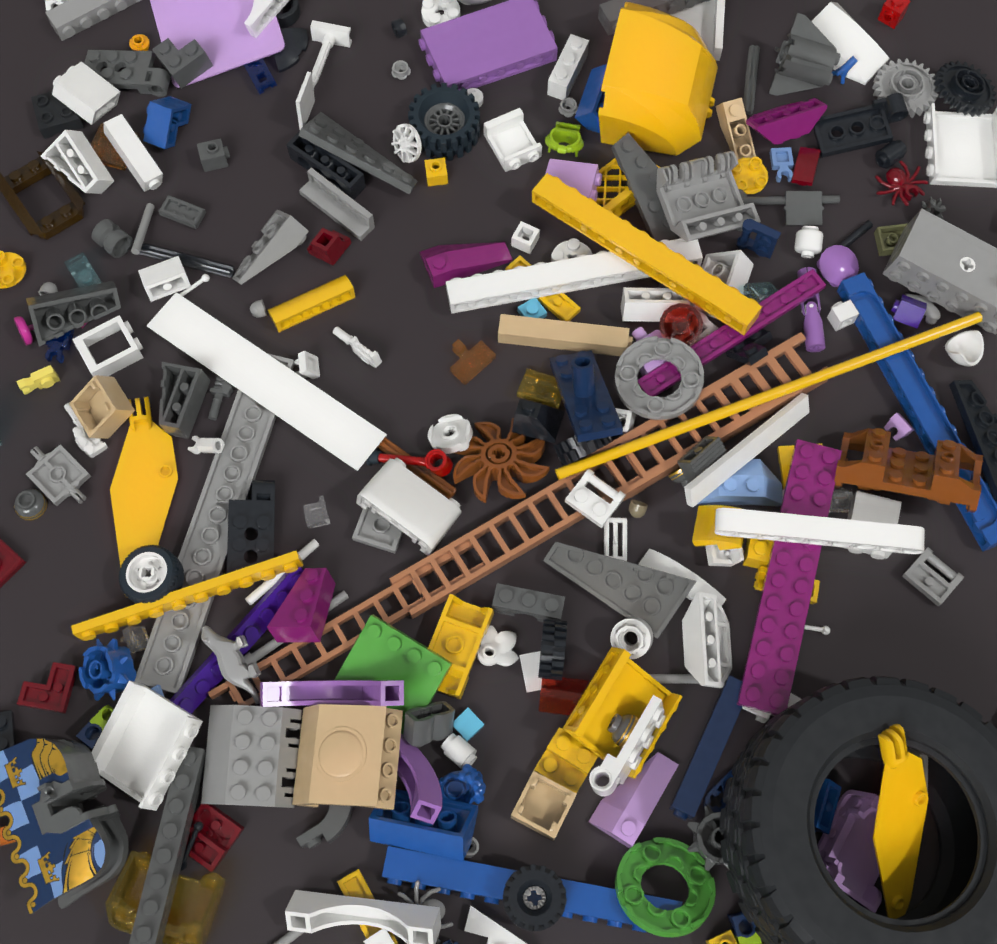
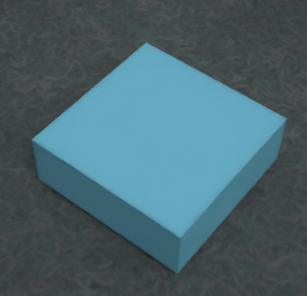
M469 708L459 715L453 724V728L467 742L484 727L483 722Z

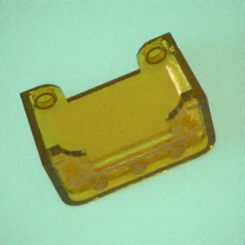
M131 851L105 902L109 924L120 931L132 934L152 856L147 852ZM209 873L203 875L201 881L179 875L162 944H206L226 885L225 878H222L217 873Z

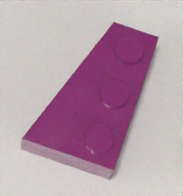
M327 568L304 569L267 626L277 643L321 641L336 585Z

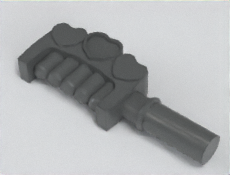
M220 376L216 377L217 381H215L214 387L210 388L214 398L212 399L213 402L208 419L213 421L217 420L223 397H230L231 393L234 392V388H236Z

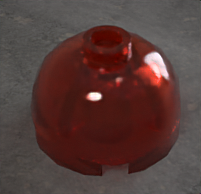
M678 303L671 305L663 312L660 318L659 328L663 338L671 339L672 337L687 345H691L698 340L703 331L702 316L690 304Z

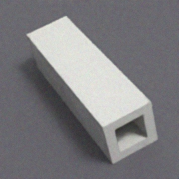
M120 114L104 122V134L143 191L157 189L162 183L163 173L123 115Z

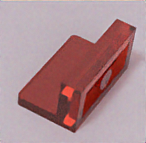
M562 677V680L542 679L539 712L571 715L588 687L589 680Z

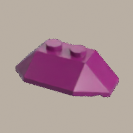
M816 98L809 99V101L790 103L754 114L746 120V124L773 144H782L784 141L797 139L802 135L810 133L826 111L827 104Z

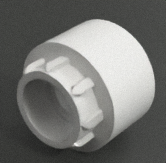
M625 618L612 629L610 636L611 645L615 648L625 649L631 654L630 659H637L650 649L653 643L652 629L641 618ZM628 632H634L637 635L638 641L636 644H630L627 641L626 635Z

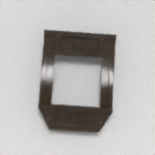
M37 151L40 157L30 161L18 170L11 172L5 177L0 172V191L30 235L35 234L41 239L48 240L84 218L83 205H85V202L67 176L55 169L54 165L48 160H44L41 157L43 152ZM52 174L71 202L35 223L16 194Z

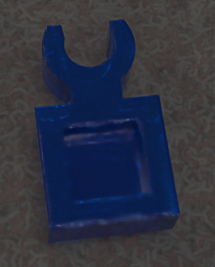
M73 329L64 333L59 338L55 337L46 342L47 347L50 348L45 354L48 362H51L54 355H58L57 361L63 363L64 354L62 352L63 350L70 349L74 335Z

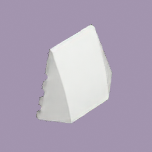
M830 2L811 21L836 47L837 53H840V60L836 66L834 65V70L845 64L852 56L858 60L848 71L847 78L866 85L889 60V57L838 3Z

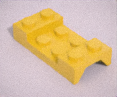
M449 594L428 647L453 663L438 692L461 700L483 637L486 635L493 618L494 611L492 608H480L462 601L453 594Z

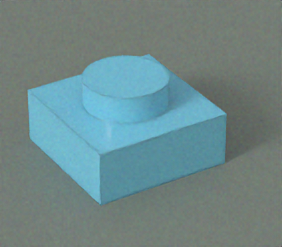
M537 298L530 299L517 308L518 313L524 317L543 319L547 316V311Z

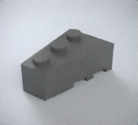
M162 362L163 380H161L162 399H160L159 425L170 436L189 439L211 380L202 369Z

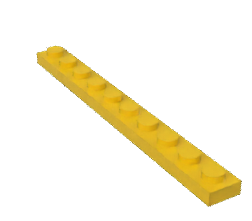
M296 550L170 592L163 596L162 599L156 600V602H140L71 625L72 633L80 640H92L98 634L104 632L113 633L118 631L119 627L137 625L143 619L149 617L157 618L170 610H182L188 604L194 602L202 603L207 601L209 597L226 595L231 590L239 587H250L254 584L253 582L271 580L277 574L283 572H295L298 570V567L303 566V562Z

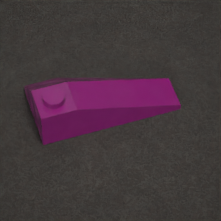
M505 242L438 245L420 251V256L434 288L446 285V281H450L453 278H466L513 261Z

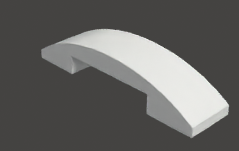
M649 548L638 564L697 581L686 597L691 601L697 592L717 595L718 603L721 607L726 601V598L705 580L683 565Z

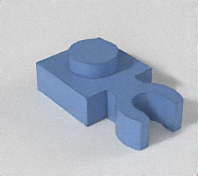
M791 147L771 148L769 152L772 170H778L776 181L780 182L781 175H785L788 178V182H791L793 177L791 169L794 166Z

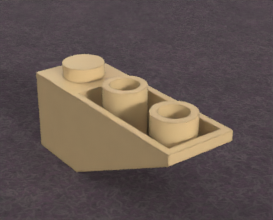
M742 98L723 102L715 106L720 127L730 150L735 153L737 160L740 158L756 157L750 129L746 124L747 117Z

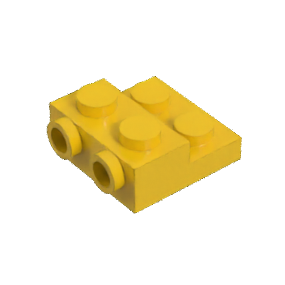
M559 727L534 771L577 794L598 756Z

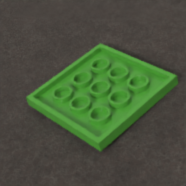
M373 614L369 617L335 680H404V705L387 706L390 709L403 711L401 734L403 735L405 713L410 709L426 707L431 703L453 663Z

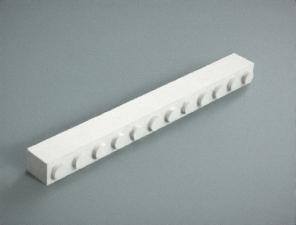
M682 238L659 241L663 242L675 253L682 254L691 263L701 266L703 256L698 239L689 242ZM600 251L593 255H578L571 259L561 258L554 262H539L527 267L517 266L510 270H496L483 275L474 274L467 278L456 277L446 281V290L452 314L643 279L650 276L611 251Z

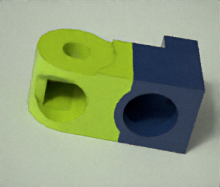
M110 705L104 706L76 735L78 740L91 751L114 710Z
M742 911L727 915L737 944H762L760 937L755 932L756 925L753 922L749 923Z

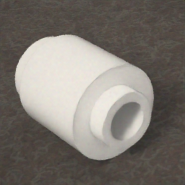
M452 733L441 746L444 754L461 769L464 764L472 765L477 759V756H475L477 750L460 735L456 736Z

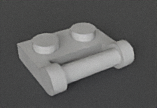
M927 547L924 553H921L902 577L939 607L963 580L964 576L959 572L953 571L932 553L933 550ZM927 560L951 580L950 583L925 564L924 561Z

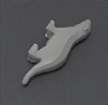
M203 626L202 641L215 653L222 676L231 684L248 691L255 703L260 704V697L248 678H257L261 675V671L257 663L249 666L245 664L244 656L240 652L241 648L248 646L245 636L240 635L236 637V641L220 636L209 626Z

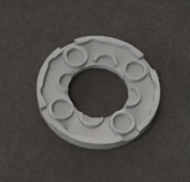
M652 336L641 339L630 345L622 353L616 365L615 387L619 398L629 410L647 419L666 420L682 415L697 402L703 389L704 369L700 358L690 346L672 337L667 339ZM665 360L677 367L681 374V383L679 388L669 396H649L641 390L638 384L637 376L639 370L650 361Z

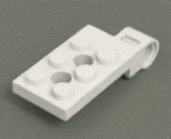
M654 695L652 696L617 758L607 754L601 766L591 771L589 781L597 795H611L619 783L624 784L631 770L637 769L642 759L640 754L644 748L648 749L654 738L652 734L655 728L659 729L666 716L663 715L662 699ZM606 776L609 778V783L603 787L596 784L598 778Z

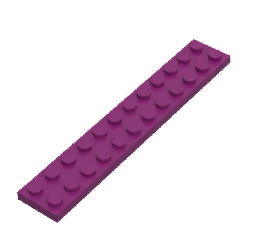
M800 439L796 440L780 513L828 517L835 486L834 479L837 463L841 458L842 450ZM773 541L737 705L777 715L788 708L822 545Z

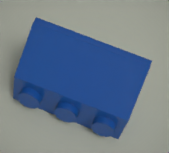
M607 64L591 69L575 115V119L587 130L600 133L599 107L604 106L605 92L601 91Z

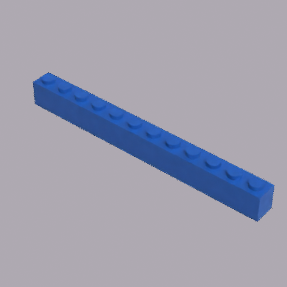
M388 846L382 877L387 878V884L401 886L402 882L412 883L411 888L413 889L415 882L419 880L418 890L425 891L426 886L440 887L441 891L436 893L450 895V891L460 892L461 898L474 900L476 895L485 897L484 902L499 905V900L503 901V891L507 880L517 870ZM561 879L566 889L567 899L561 917L572 919L573 914L583 916L582 921L597 923L598 919L607 920V926L622 928V924L632 925L633 931L647 933L634 924L625 914L618 901L615 889ZM531 891V896L527 897L528 902L531 901L533 906H537L538 901L542 900V897L537 895L536 891ZM644 895L652 905L663 910H674L681 907L683 903L681 901Z

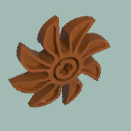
M512 418L510 432L506 439H501V428L491 422L474 423V427L487 442H483L477 436H472L468 449L455 452V454L466 456L461 458L454 468V484L473 476L474 493L484 503L487 502L492 481L497 480L498 492L504 497L522 499L526 497V494L512 477H516L522 483H533L545 477L550 471L548 466L534 464L544 453L545 441L535 439L525 444V435L512 432L514 418Z

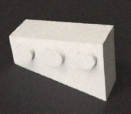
M64 130L41 155L44 160L52 163L55 169L63 172L72 183L85 193L102 194L114 182L81 131Z

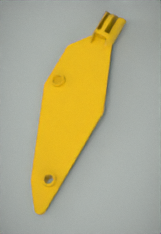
M148 396L144 397L146 415H143L140 398H135L137 416H134V413H132L129 417L130 426L110 487L120 567L125 558L137 548L145 545H159L178 482L172 437L152 421Z
M900 724L891 725L881 734H878L881 757L885 765L873 832V842L887 916L893 919L906 914L911 900L928 805V793L922 759L908 752L905 732Z

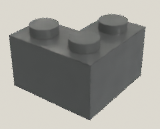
M169 38L152 49L160 63L171 74V77L181 89L213 66L206 52L195 39L180 50L174 46Z

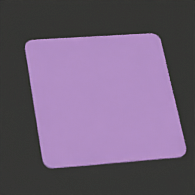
M150 0L161 42L169 38L174 46L180 50L195 39L213 64L210 69L187 85L281 52L285 47L277 17L275 16L260 35L254 38L250 35L244 24L252 11L254 0ZM171 77L173 85L177 88H180L179 85L175 82V80Z

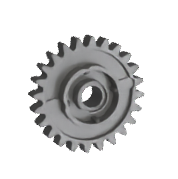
M906 58L903 63L898 59L896 64L891 60L889 65L884 64L883 68L878 70L873 81L872 89L875 90L873 96H878L877 99H881L894 93L903 94L910 117L913 118L915 113L921 116L923 111L929 110L931 104L938 97L937 91H935L937 86L933 85L936 81L933 80L935 74L928 73L930 68L923 69V63L919 66L916 65V60L909 63V60Z

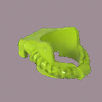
M557 121L556 127L545 138L548 152L550 153L551 149L561 154L575 152V157H578L579 151L584 146L580 135L581 125ZM561 142H566V143H569L570 145H567V146H565V145H559V143H561Z

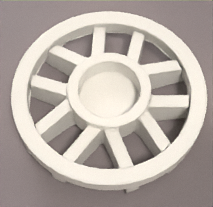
M407 123L400 124L392 131L393 143L391 145H394V154H397L403 163H411L416 161L421 154V139L417 130L412 125Z

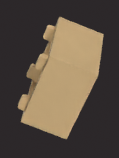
M95 375L69 403L89 438L109 439L135 411L116 379L110 376Z
M533 771L511 814V819L554 841L577 794Z

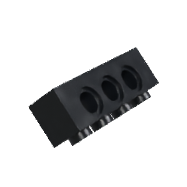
M299 131L286 144L290 159L306 170L313 168L355 200L366 188L364 174L340 157L298 136Z

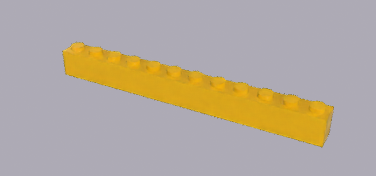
M546 173L532 190V202L742 335L747 333L759 317L762 306L756 300L744 296L737 288L730 287L722 282L719 277L707 273L700 265L691 263L682 254L675 253L663 242L654 240L645 231H640L632 226L629 221L617 217L610 209L601 207L595 200L585 197L576 188L564 184L558 177H553Z

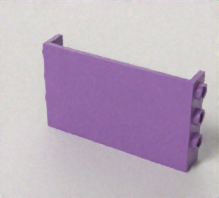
M509 0L420 30L421 39H418L419 46L422 51L425 50L426 52L425 56L429 67L432 66L434 69L435 81H439L441 86L442 83H447V87L451 88L452 84L458 85V90H461L463 87L468 90L557 61L558 47L555 43L554 34L551 30H548L546 18L544 15L541 16L539 12L538 2L536 0Z

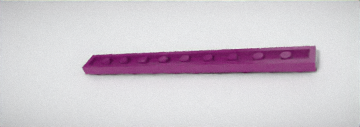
M812 269L758 303L762 306L759 317L745 335L725 324L690 347L698 355L704 366L825 289L826 284L815 270ZM667 361L638 379V384L647 395L657 396L681 381V374L676 366Z

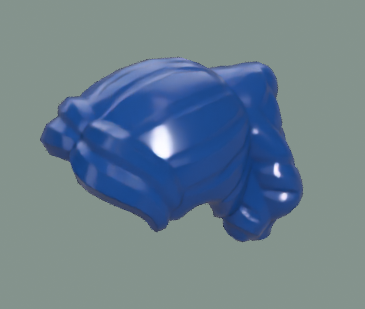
M464 764L461 771L448 773L438 780L443 799L468 804L473 802L480 804L484 800L486 784L483 782V776L480 771H477L470 764Z

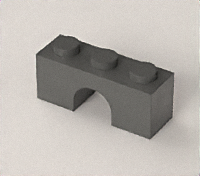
M497 583L492 609L495 613L514 617L515 614L531 615L537 618L539 622H543L544 619L561 620L565 597Z

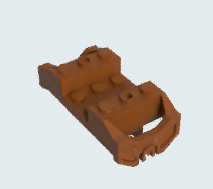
M867 428L853 433L844 432L841 446L842 453L837 463L834 488L840 489L843 483L857 485L858 489L885 490L924 497L946 505H950V502L966 505L967 512H976L981 494L980 475L983 455L975 454L964 445L952 440H937L934 455L923 451H907L899 447L890 448L891 432L881 428ZM848 449L864 452L863 459L848 461ZM959 468L972 471L970 482L959 477Z

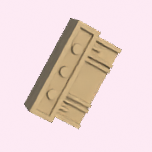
M317 704L303 708L292 805L313 808L318 807V805H340L394 810L403 711L390 709L387 706Z

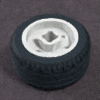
M145 545L137 548L125 558L119 571L121 590L135 604L140 602H156V600L162 599L168 593L182 589L184 582V569L179 559L168 549L158 545Z

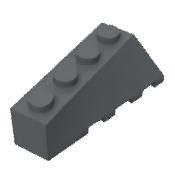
M114 281L26 298L39 347L55 337L59 338L74 328L78 329L93 319L97 320L121 308Z

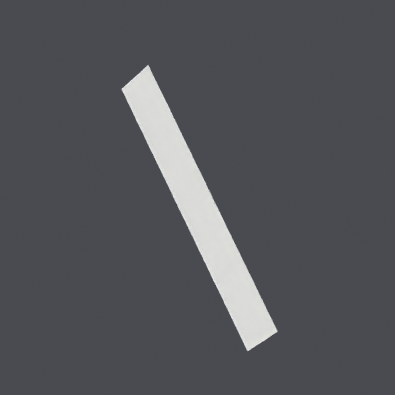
M177 292L147 324V327L357 471L387 435Z

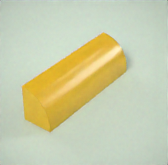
M343 275L268 309V313L278 332H281L356 298L354 287L348 277Z

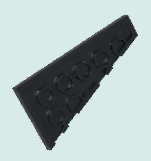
M954 380L949 384L976 454L983 455L982 470L993 498L997 501V414H992L986 406L987 400L972 380Z

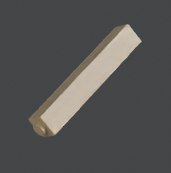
M506 314L500 315L498 343L577 352L592 350L595 354L621 356L632 345L633 337L629 336L630 328Z

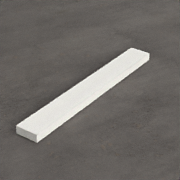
M804 393L798 395L684 487L687 505L691 507L697 505L809 413L808 395Z

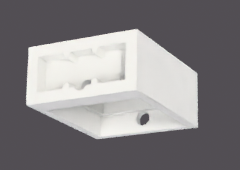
M120 315L72 339L93 377L95 375L110 376L144 358L140 352L143 349L137 337L132 338L131 333L134 332L128 320L123 322ZM122 330L131 347L97 364L88 347Z

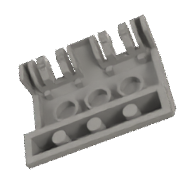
M733 151L716 154L715 161L713 157L706 156L705 158L681 162L679 164V173L674 164L657 169L656 192L670 230L686 242L742 228V224L746 219L761 222L754 203L744 205L732 174V170L739 164Z
M210 705L201 804L295 808V805H292L293 797H284L285 793L293 794L294 788L281 786L282 778L294 779L296 776L295 772L286 771L287 769H296L299 748L288 746L289 744L299 745L300 739L295 737L286 738L285 736L286 729L293 731L301 729V724L290 723V721H301L302 710L249 705Z

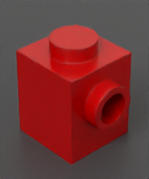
M887 0L882 7L878 20L895 29L905 16L911 1Z

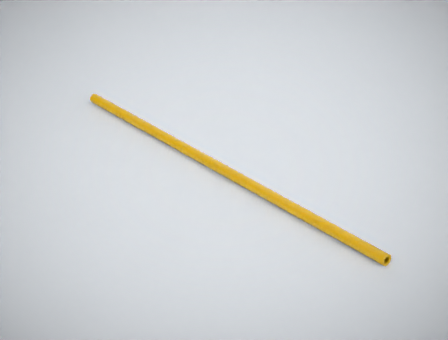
M975 312L555 469L557 478L559 480L980 323L982 322V315L980 312Z

